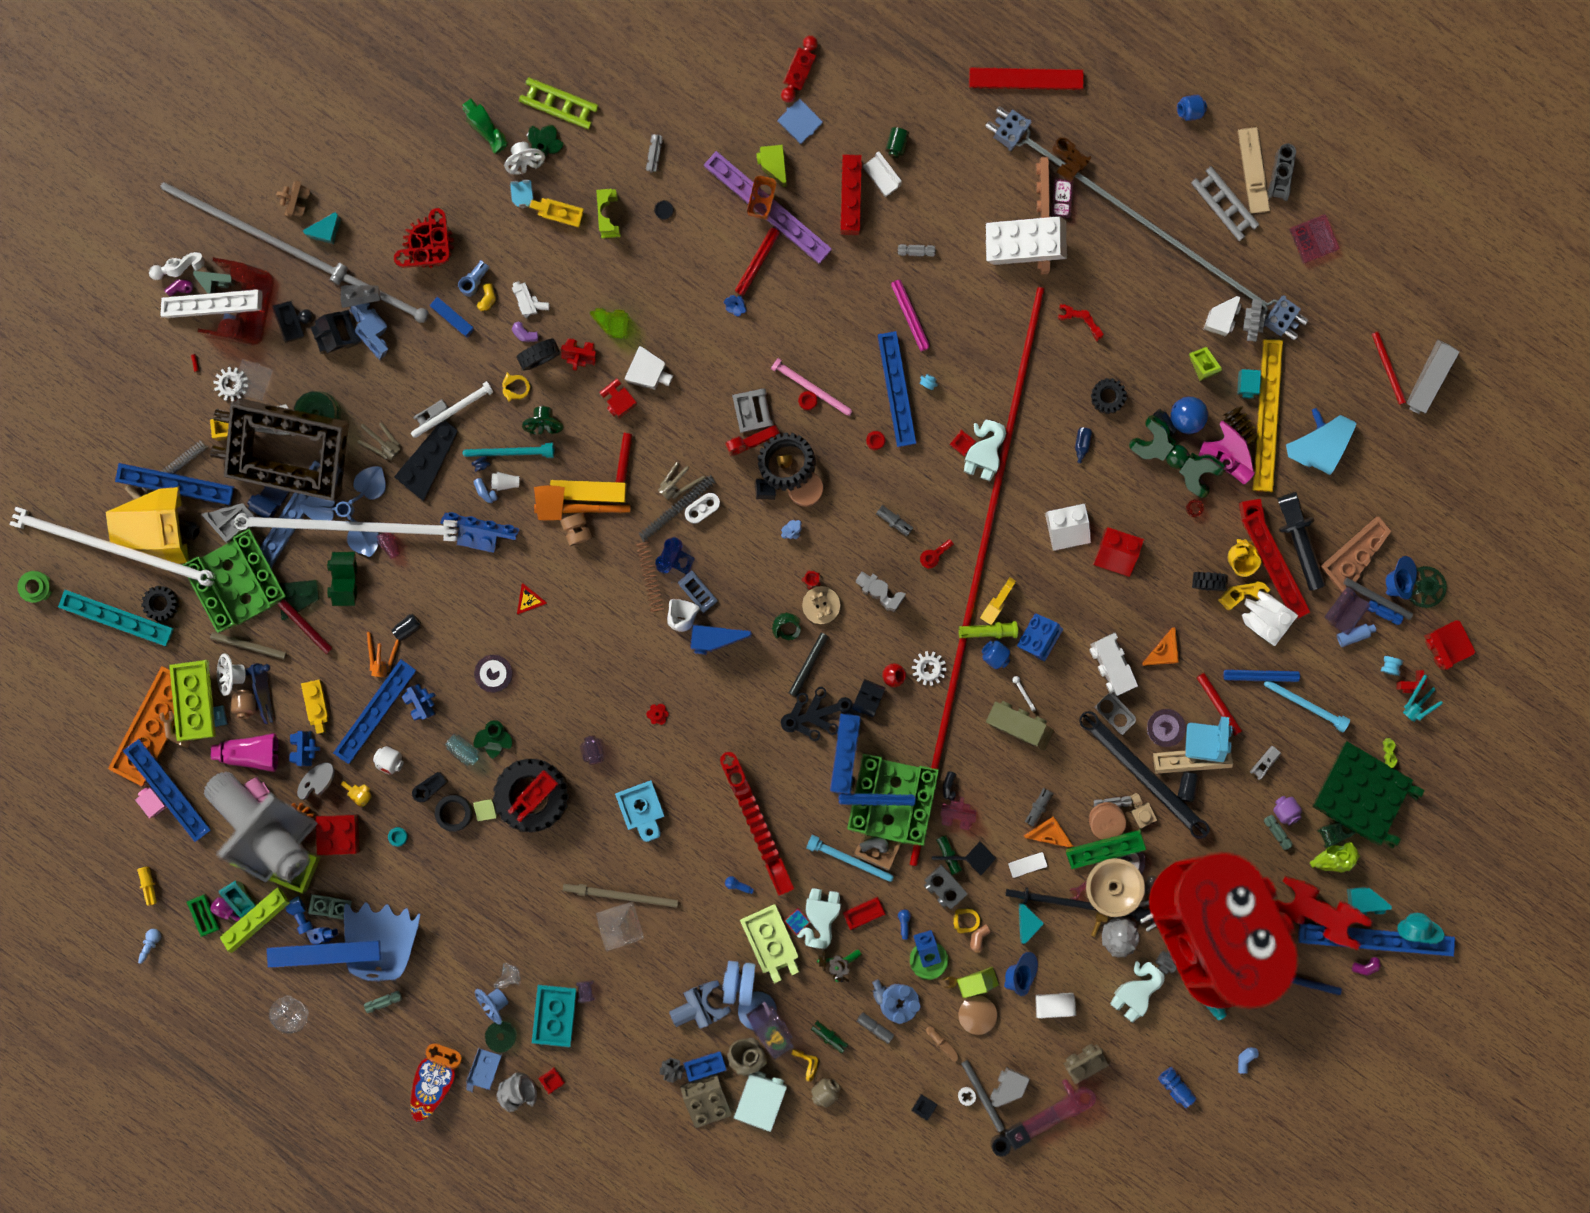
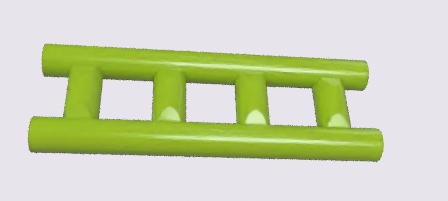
M527 78L526 85L531 87L527 97L520 95L519 102L590 129L591 122L586 121L590 110L597 112L599 105L532 78ZM538 89L548 93L545 103L534 100ZM555 96L566 100L562 111L551 107ZM573 103L583 107L580 117L569 114Z

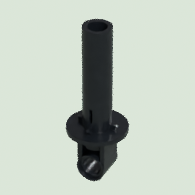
M1297 492L1277 497L1282 514H1284L1286 525L1279 528V532H1290L1309 591L1326 586L1307 527L1315 519L1313 517L1304 518Z

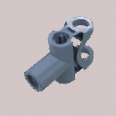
M718 980L697 986L700 990L703 989L702 998L697 987L684 992L688 1003L669 1011L676 1027L695 1019L700 1029L716 1022L732 1011L730 1006L717 1009L708 1004L707 995L713 988L720 985ZM708 1012L714 1016V1017H713V1020H714L713 1022H712V1020H711V1018H710Z

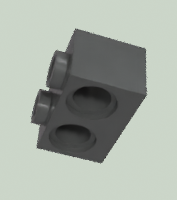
M941 864L924 879L926 882L925 888L931 894L935 892L940 897L937 901L944 909L947 906L952 909L967 895V892ZM941 876L943 878L942 885L934 886L933 878ZM949 890L956 892V897L952 901L947 900L945 897L946 892Z

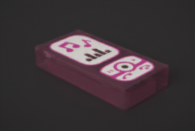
M1054 178L1051 217L1060 216L1061 218L1070 219L1073 180L1070 182L1067 179Z

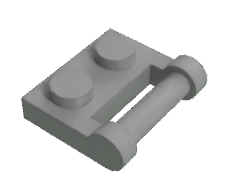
M766 388L732 395L740 433L774 426L773 420L770 419L765 396L767 395ZM753 397H758L763 422L758 423Z

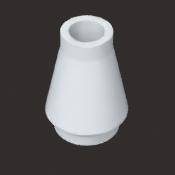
M500 472L492 474V489L499 491L519 488V476Z

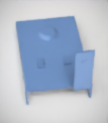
M478 1048L469 1077L467 1078L468 1091L473 1092V1085L490 1090L502 1054L499 1055Z

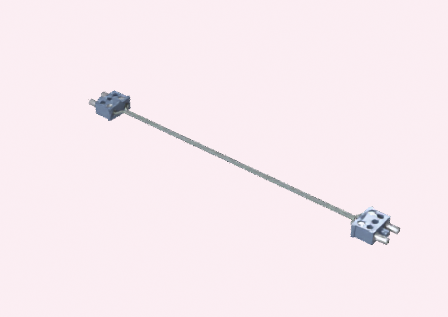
M998 107L996 112L1006 118L1003 120L998 116L995 122L1000 127H997L990 121L987 122L986 127L995 133L994 138L1008 147L1009 151H1012L1015 146H1022L1024 143H1027L1057 165L1066 164L1029 138L1030 130L1028 128L1031 120H1027L1013 109L1009 113L1002 107ZM1027 131V140L1018 143L1021 137ZM1077 172L1076 178L1251 299L1262 300ZM1285 295L1281 296L1278 301L1272 300L1269 303L1262 300V306L1266 310L1264 327H1268L1279 336L1285 333L1295 340L1298 334L1288 328L1289 326L1293 329L1298 327L1299 324L1294 321V318L1304 325L1308 322L1307 318L1298 313L1301 308L1286 299ZM1276 303L1270 313L1266 315L1267 306Z

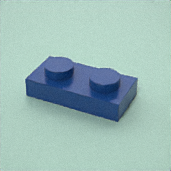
M721 1051L684 1062L689 1082L727 1070Z

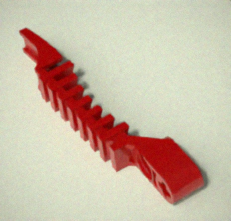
M725 752L720 757L721 766L736 799H738L739 807L743 810V816L747 819V825L750 826L751 834L754 835V841L757 843V848L762 854V860L766 863V869L777 894L780 896L794 890L793 884L782 858L779 856V851L775 847V842L771 838L772 835L767 829L768 826L763 820L764 817L760 813V808L756 803L755 796L752 794L751 787L740 762L734 753ZM727 756L734 758L731 766L724 764ZM735 773H739L742 776V781L739 784H734L731 780Z

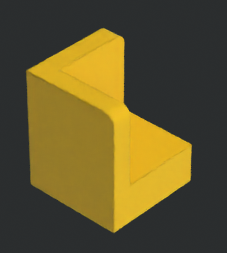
M210 419L212 438L216 441L227 440L229 423Z

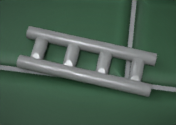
M1209 167L1206 170V173L1209 175L1202 182H1199L1196 178L1191 184L1238 241L1245 237L1242 233L1243 230L1248 226L1255 229L1260 224L1216 171ZM1212 182H1215L1221 191L1212 197L1205 188ZM1226 196L1233 205L1224 212L1218 202ZM1237 211L1245 218L1238 226L1229 218Z

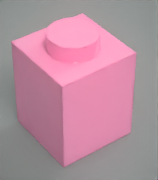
M144 788L138 793L139 797L135 800L149 818H154L167 808L153 788Z

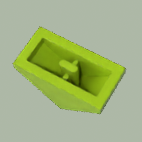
M1207 347L1189 354L1199 381L1215 376L1222 371L1221 366Z
M993 967L957 979L963 998L988 992L999 985Z

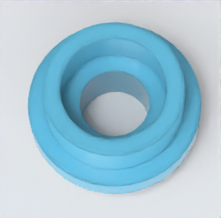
M926 374V376L921 375L920 384L933 390L934 387L938 386V383L935 382L937 380L935 377Z

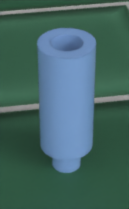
M1364 624L1337 634L1339 645L1344 647L1369 638L1371 633L1376 632V627L1374 624L1370 626Z

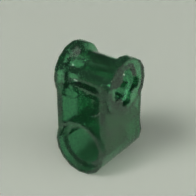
M1338 822L1317 829L1325 843L1324 848L1333 846L1353 836L1355 832L1350 830L1348 833H1344L1342 831L1343 825Z

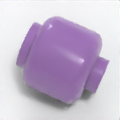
M1282 796L1275 801L1277 805L1273 811L1282 824L1290 826L1302 818L1303 810L1295 798Z

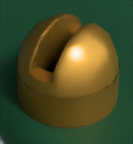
M792 455L777 456L778 465L781 468H789L792 464Z

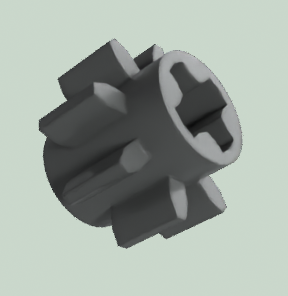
M1162 951L1156 960V964L1159 965L1157 969L1165 974L1168 971L1174 973L1177 968L1169 951L1167 953Z
M670 1058L666 1062L662 1061L660 1075H664V1081L674 1083L677 1079H682L684 1066H680V1060Z

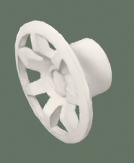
M527 142L516 143L511 147L512 155L506 160L505 169L508 173L514 175L525 173L527 170L526 165L528 164L535 169L540 167L545 161V155L539 149H530ZM519 166H521L522 173L519 172V171H516V170H518Z
M222 654L217 665V682L220 692L227 696L230 694L233 684L244 683L245 668L242 664L232 665L230 657L227 654Z

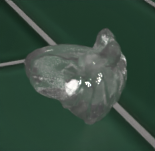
M504 963L502 976L493 984L494 988L504 989L514 983L519 985L521 982L520 971L515 966Z

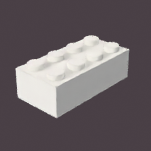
M1060 216L986 223V261L993 265L1067 259L1066 220Z

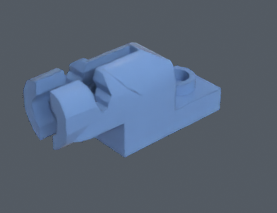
M370 303L351 306L350 311L357 322H360L355 329L356 334L379 360L385 357L388 348L384 340L379 339V337L385 333L386 323L377 314L375 309L368 310Z

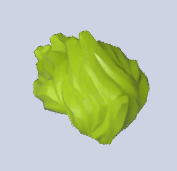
M1346 843L1344 846L1331 845L1315 857L1314 860L1310 861V865L1312 868L1316 867L1324 871L1345 872L1350 871L1356 865L1360 855L1352 843Z

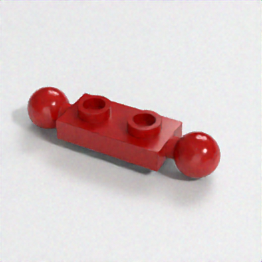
M814 36L805 37L803 40L804 49L799 47L796 50L783 81L784 84L788 85V87L781 91V99L784 102H792L796 97L794 90L800 91L804 85L816 55L811 53L818 46V41Z

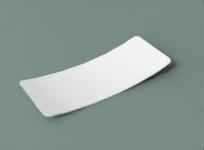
M1043 852L1008 864L1013 878L1047 867Z

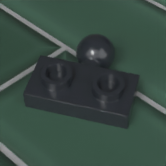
M292 301L273 305L272 307L285 343L303 338L304 334L300 322L310 324L314 320V314L309 309H304L299 315H296Z

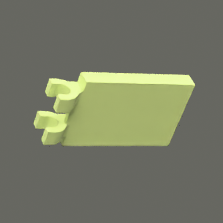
M775 904L740 920L763 973L769 971L774 983L782 980L778 970L788 966L792 975L799 972L794 961L799 956Z

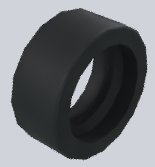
M459 795L444 797L435 808L436 822L446 831L455 832L462 830L469 825L472 819L473 810L471 804L466 798ZM450 802H458L464 807L465 817L459 824H449L443 818V809Z

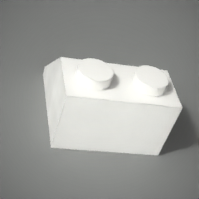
M1085 504L1045 513L1053 551L1091 543L1089 520Z

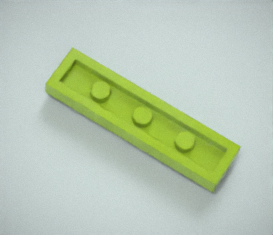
M277 887L220 937L228 952L233 953L289 904L282 889Z

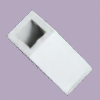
M1236 296L1212 308L1209 311L1204 329L1226 336L1229 332L1232 333L1235 326V321H1233L1234 315H1238L1241 308L1239 303L1240 297Z

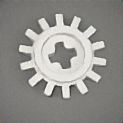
M228 367V372L222 369L223 375H216L219 381H214V384H218L219 387L214 388V390H220L221 392L218 396L220 397L224 394V400L231 396V401H234L235 395L239 399L241 398L240 392L246 393L242 388L248 387V384H243L248 379L247 377L241 378L244 374L243 371L237 374L238 368H235L234 372H232L231 367ZM229 379L236 381L234 389L226 387Z
M926 651L925 657L919 654L920 660L914 659L917 666H912V669H917V672L913 673V676L919 675L920 677L917 681L919 682L923 679V685L930 681V686H932V680L939 683L938 677L944 678L941 671H946V668H942L941 665L945 664V661L939 662L942 656L939 655L935 658V652L928 656V651ZM926 663H929V665H934V669H932V674H929V672H924Z

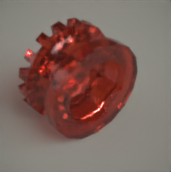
M1198 499L1191 500L1186 505V512L1191 517H1197L1204 511L1203 503ZM1192 503H1196L1197 507L1200 508V511L1196 514L1192 513L1193 510L1190 509Z

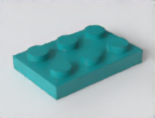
M538 984L532 1043L571 1047L577 988Z

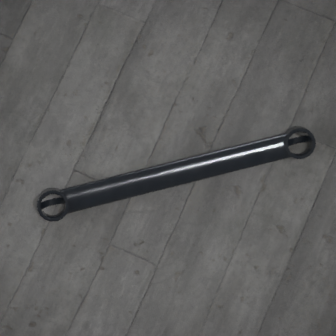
M1085 711L1081 714L1079 719L1081 727L1088 730L1190 830L1193 837L1202 839L1209 834L1208 823L1200 819L1098 719L1096 713ZM1086 714H1092L1096 718V724ZM1082 717L1085 718L1093 727H1085L1081 721ZM1196 822L1204 823L1206 825L1207 831H1205ZM1193 825H1194L1203 835H1201V836L1195 835L1194 832H1193V829H1192Z

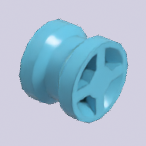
M1384 656L1385 664L1381 667V672L1400 676L1399 668L1403 665V660Z

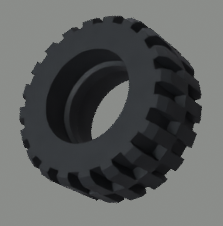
M523 759L506 767L502 774L498 776L497 783L493 789V803L496 805L495 810L497 814L499 813L501 820L504 823L506 822L509 827L521 832H538L551 827L562 817L567 807V800L569 799L568 786L565 783L564 776L554 765L539 759ZM545 770L558 784L549 793V800L544 809L534 814H528L519 822L517 818L522 813L520 809H517L512 814L508 812L514 804V788L522 779L527 777L537 778Z

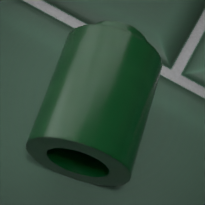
M897 127L891 128L885 149L889 152V156L899 158V156L904 155L909 131Z

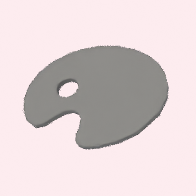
M322 763L312 768L299 784L298 797L302 801L306 800L314 789L317 795H321L332 782L335 773L334 767L330 763Z

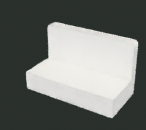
M879 151L873 159L863 165L864 170L885 197L901 186L900 178Z

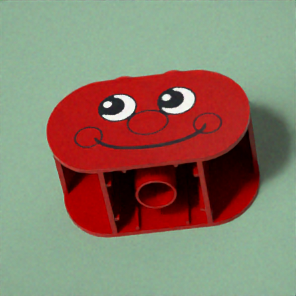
M1213 853L1185 858L1172 863L1154 881L1149 896V908L1186 989L1196 1001L1212 1008H1230L1234 1006L1244 1008L1261 1007L1281 997L1293 981L1297 967V953L1290 935L1294 933V926L1285 913H1279L1273 901L1277 897V891L1272 881L1268 877L1262 878L1261 873L1251 862L1232 853Z

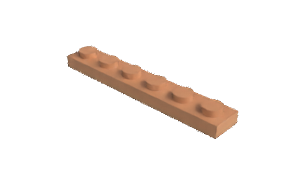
M1041 157L1039 163H1036V175H1039V182H1036V193L1040 195V201L1036 202V211L1040 212V218H1048L1049 164L1048 157ZM1050 260L1037 261V268L1041 269V274H1049Z

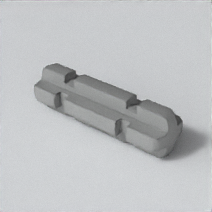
M656 134L651 136L652 145H650L647 159L649 163L647 162L646 170L649 172H656L658 168L656 163L659 162L660 144H662L663 138Z
M900 244L898 246V255L934 256L935 246H906Z
M1130 796L1108 798L1103 801L1102 799L1094 800V807L1104 802L1114 803L1120 808L1121 806H1132Z

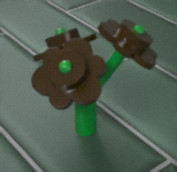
M857 949L845 958L836 955L834 958L825 959V951L822 950L821 955H818L817 963L819 967H822L823 971H826V963H830L829 970L834 974L832 978L840 983H843V981L849 982L850 980L843 977V975L849 973L848 964L859 958L862 954Z

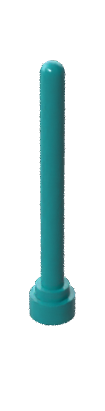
M545 443L541 447L465 449L462 454L464 457L542 454L546 458H554V443Z

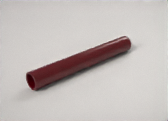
M285 599L278 604L281 610L325 654L332 649L328 642Z

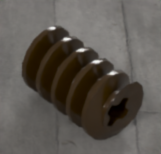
M1239 406L1222 415L1226 416L1223 421L1225 423L1230 422L1229 426L1246 440L1247 445L1256 441L1255 438L1258 436V433H1251L1255 427H1248L1247 425L1251 420H1244L1247 413H1240L1243 406Z

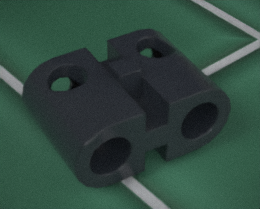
M864 679L852 709L873 718L886 687Z

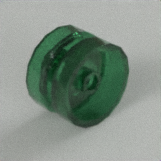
M311 391L305 393L297 399L294 405V410L315 415L319 411L318 415L341 419V407L338 400L327 392Z

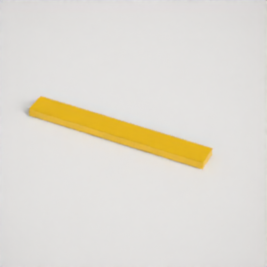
M1264 339L1262 345L1257 419L1258 436L1256 437L1255 474L1253 478V491L1273 492L1283 340Z

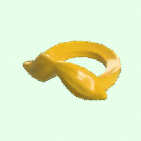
M506 373L502 383L503 395L507 398L508 402L511 399H524L530 391L528 380L522 375ZM519 379L525 382L526 391L519 395L507 390L506 386Z

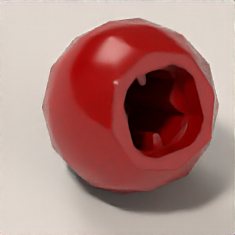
M892 663L884 668L882 678L887 686L899 687L906 679V672L900 664Z

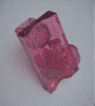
M960 797L959 802L951 801V805L942 804V825L952 826L953 819L961 820L959 828L970 830L972 822L975 823L976 811L970 810V804L964 803V797Z

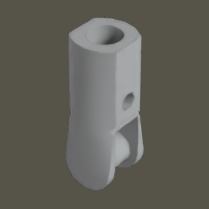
M441 399L413 418L414 420L417 419L420 427L447 410L448 407L443 399ZM426 413L430 415V418L427 420L423 416Z
M1271 746L1250 770V773H1254L1258 776L1257 779L1260 780L1282 753ZM1261 763L1266 766L1263 771L1259 768Z

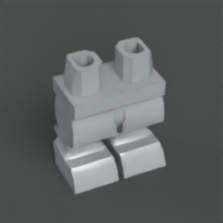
M861 572L856 579V584L863 588L862 592L866 595L869 593L874 599H880V604L887 611L895 612L906 596L905 593L898 592L894 598H889L887 596L888 584L878 580V576L872 574L870 577Z

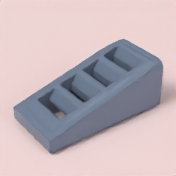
M692 570L678 581L680 587L700 607L703 613L718 601ZM694 578L695 581H693L688 587H686L685 584H687L691 579ZM699 584L700 587L691 593L690 590ZM704 590L705 593L696 599L695 597ZM707 596H709L710 599L706 603L701 605L700 602H702Z

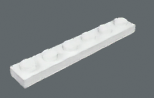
M260 290L166 297L161 299V317L174 318L261 311L263 292Z

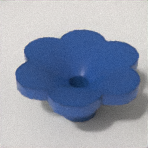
M731 295L724 300L726 310L735 316H740L741 313H745L747 310L744 300L739 296Z

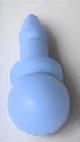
M150 929L145 935L146 940L143 941L145 945L142 953L139 955L138 962L140 964L146 960L151 948H155L156 943L160 941L161 933L159 930Z

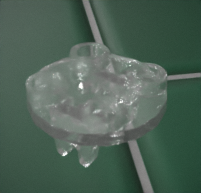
M290 995L276 1000L269 1010L271 1024L277 1030L289 1034L300 1031L305 1026L307 1016L309 1015L308 1009Z

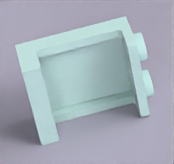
M758 1071L749 1074L734 1119L771 1132L787 1085L783 1084L784 1080L776 1077L769 1079L765 1077V1073Z

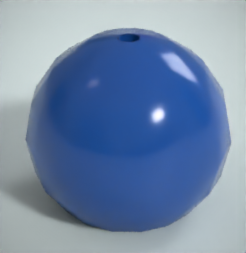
M1188 396L1174 403L1170 419L1173 426L1179 432L1194 434L1204 427L1209 414L1207 406L1199 398Z

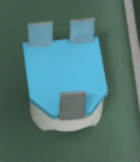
M511 181L512 202L520 208L528 207L531 200H533L531 181Z

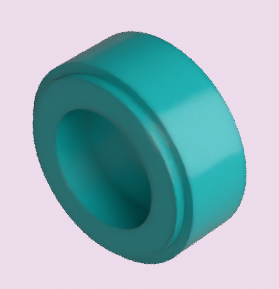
M401 827L391 829L388 834V841L396 847L404 845L408 840L407 831Z

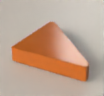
M1175 627L1168 631L1143 661L1142 666L1179 663Z
M1054 816L1023 835L1027 839L1073 847Z

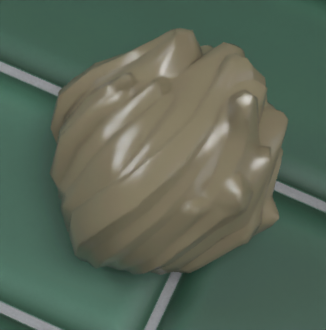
M754 1038L737 1040L731 1045L727 1054L730 1061L729 1065L737 1072V1075H748L758 1072L767 1062L766 1055L759 1041Z

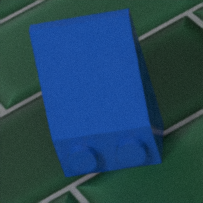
M693 625L691 649L695 650V654L707 655V651L712 652L751 637L752 633L751 631Z

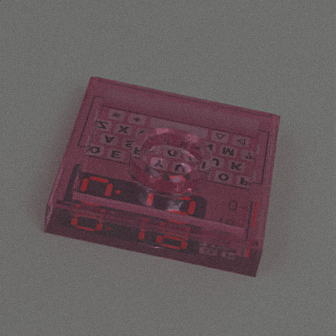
M1325 214L1289 229L1303 264L1340 249Z

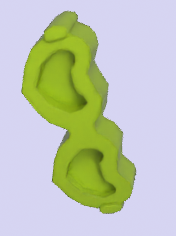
M1386 738L1383 741V751L1386 753L1384 755L1385 764L1390 766V768H1394L1398 760L1393 754L1396 745L1391 738Z

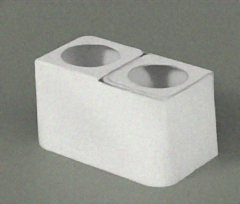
M1074 993L1035 995L1036 1018L1077 1015Z

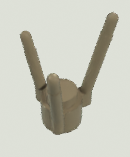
M381 422L379 425L390 439V441L387 440L386 442L364 424H361V427L378 441L382 447L379 450L361 440H358V443L381 455L384 459H394L401 450L398 447L400 443L393 438L384 424Z
M676 462L665 480L660 484L661 487L658 491L667 500L670 498L675 500L680 494L706 479V476L700 477L676 492L678 488L675 484L689 469L686 466L672 482L669 481L679 465V462Z

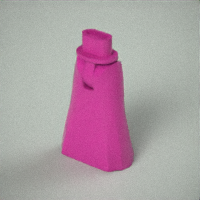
M276 733L220 742L219 745H211V760H219V762L229 765L275 772L278 767V754H273V751H278V737Z

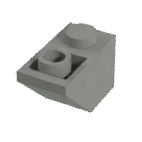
M1006 1067V1070L1001 1071L998 1082L1000 1084L998 1088H994L991 1094L992 1105L998 1107L1022 1097L1029 1077Z

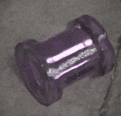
M593 981L576 982V986L579 989L578 1002L595 1000L592 993Z

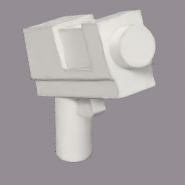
M520 281L513 283L512 290L517 297L518 305L525 318H528L529 315L538 314L536 309L549 310V303L538 302L535 296L531 298L526 283L520 284Z

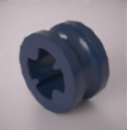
M486 456L471 463L472 466H475L474 471L476 473L491 465L490 462L486 461Z

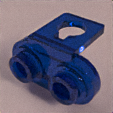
M673 537L665 541L664 549L656 559L655 564L657 570L663 574L668 573L672 567L683 574H688L695 558L682 551V541ZM680 558H687L688 560L684 568H681L678 562Z

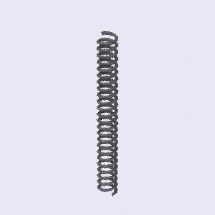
M711 475L710 477L707 476V479H704V482L701 481L698 487L695 486V489L692 488L689 494L686 493V496H683L684 499L680 498V501L674 503L675 507L671 506L668 509L669 511L666 510V514L660 515V519L657 518V521L654 520L651 526L648 525V528H645L646 532L642 530V533L639 532L643 542H645L644 538L648 540V537L651 538L650 534L654 535L653 531L657 533V530H660L659 526L663 528L662 524L666 525L665 522L669 523L668 519L672 520L671 517H675L673 513L677 515V512L683 511L682 506L686 508V505L689 506L688 501L692 503L691 499L695 501V498H698L697 494L701 496L700 492L704 494L702 489L707 491L706 487L710 489L709 485L713 486L711 481L716 484Z

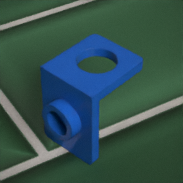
M932 930L914 935L922 966L928 967L941 963ZM929 953L935 954V958L931 961L924 959Z

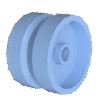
M728 960L727 973H725L723 984V1003L734 1004L736 993L738 992L740 993V1005L750 1006L755 963H745L742 974H739V962Z

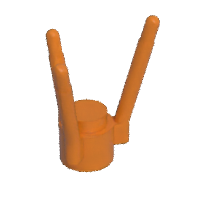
M367 632L371 676L387 677V672H391V666L400 641L396 640L386 665V661H381V643H378L377 661H374L371 633Z

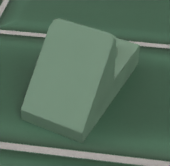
M193 272L195 278L208 294L215 293L216 284L217 287L229 288V285L235 286L236 278L232 275Z

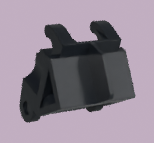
M349 310L324 314L315 321L316 325L311 327L320 354L326 352L328 354L344 347L351 348L361 343V339L357 337L350 319ZM343 319L350 340L344 341L337 327V320Z

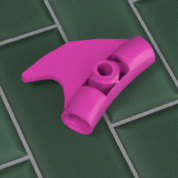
M1221 421L1220 426L1224 433V438L1215 442L1204 441L1199 456L1204 454L1215 456L1226 465V472L1244 485L1255 474L1247 442L1236 430L1224 421Z

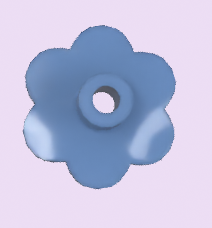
M789 521L781 530L783 532L781 534L782 538H799V532L802 529L801 521Z

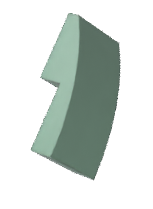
M311 894L308 913L344 919L345 904L347 903L351 907L352 901Z

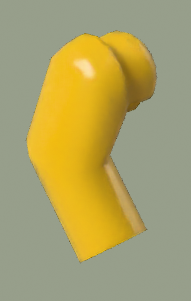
M492 284L483 285L485 296L477 303V308L480 311L489 310L495 303L496 298Z

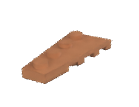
M1380 517L1374 518L1320 566L1344 596H1347L1350 588L1343 584L1346 578L1354 582L1358 580L1360 573L1365 566L1367 567L1374 553L1378 551L1391 532Z

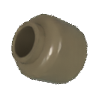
M824 1078L812 1088L813 1102L817 1106H831L840 1097V1086L831 1078Z

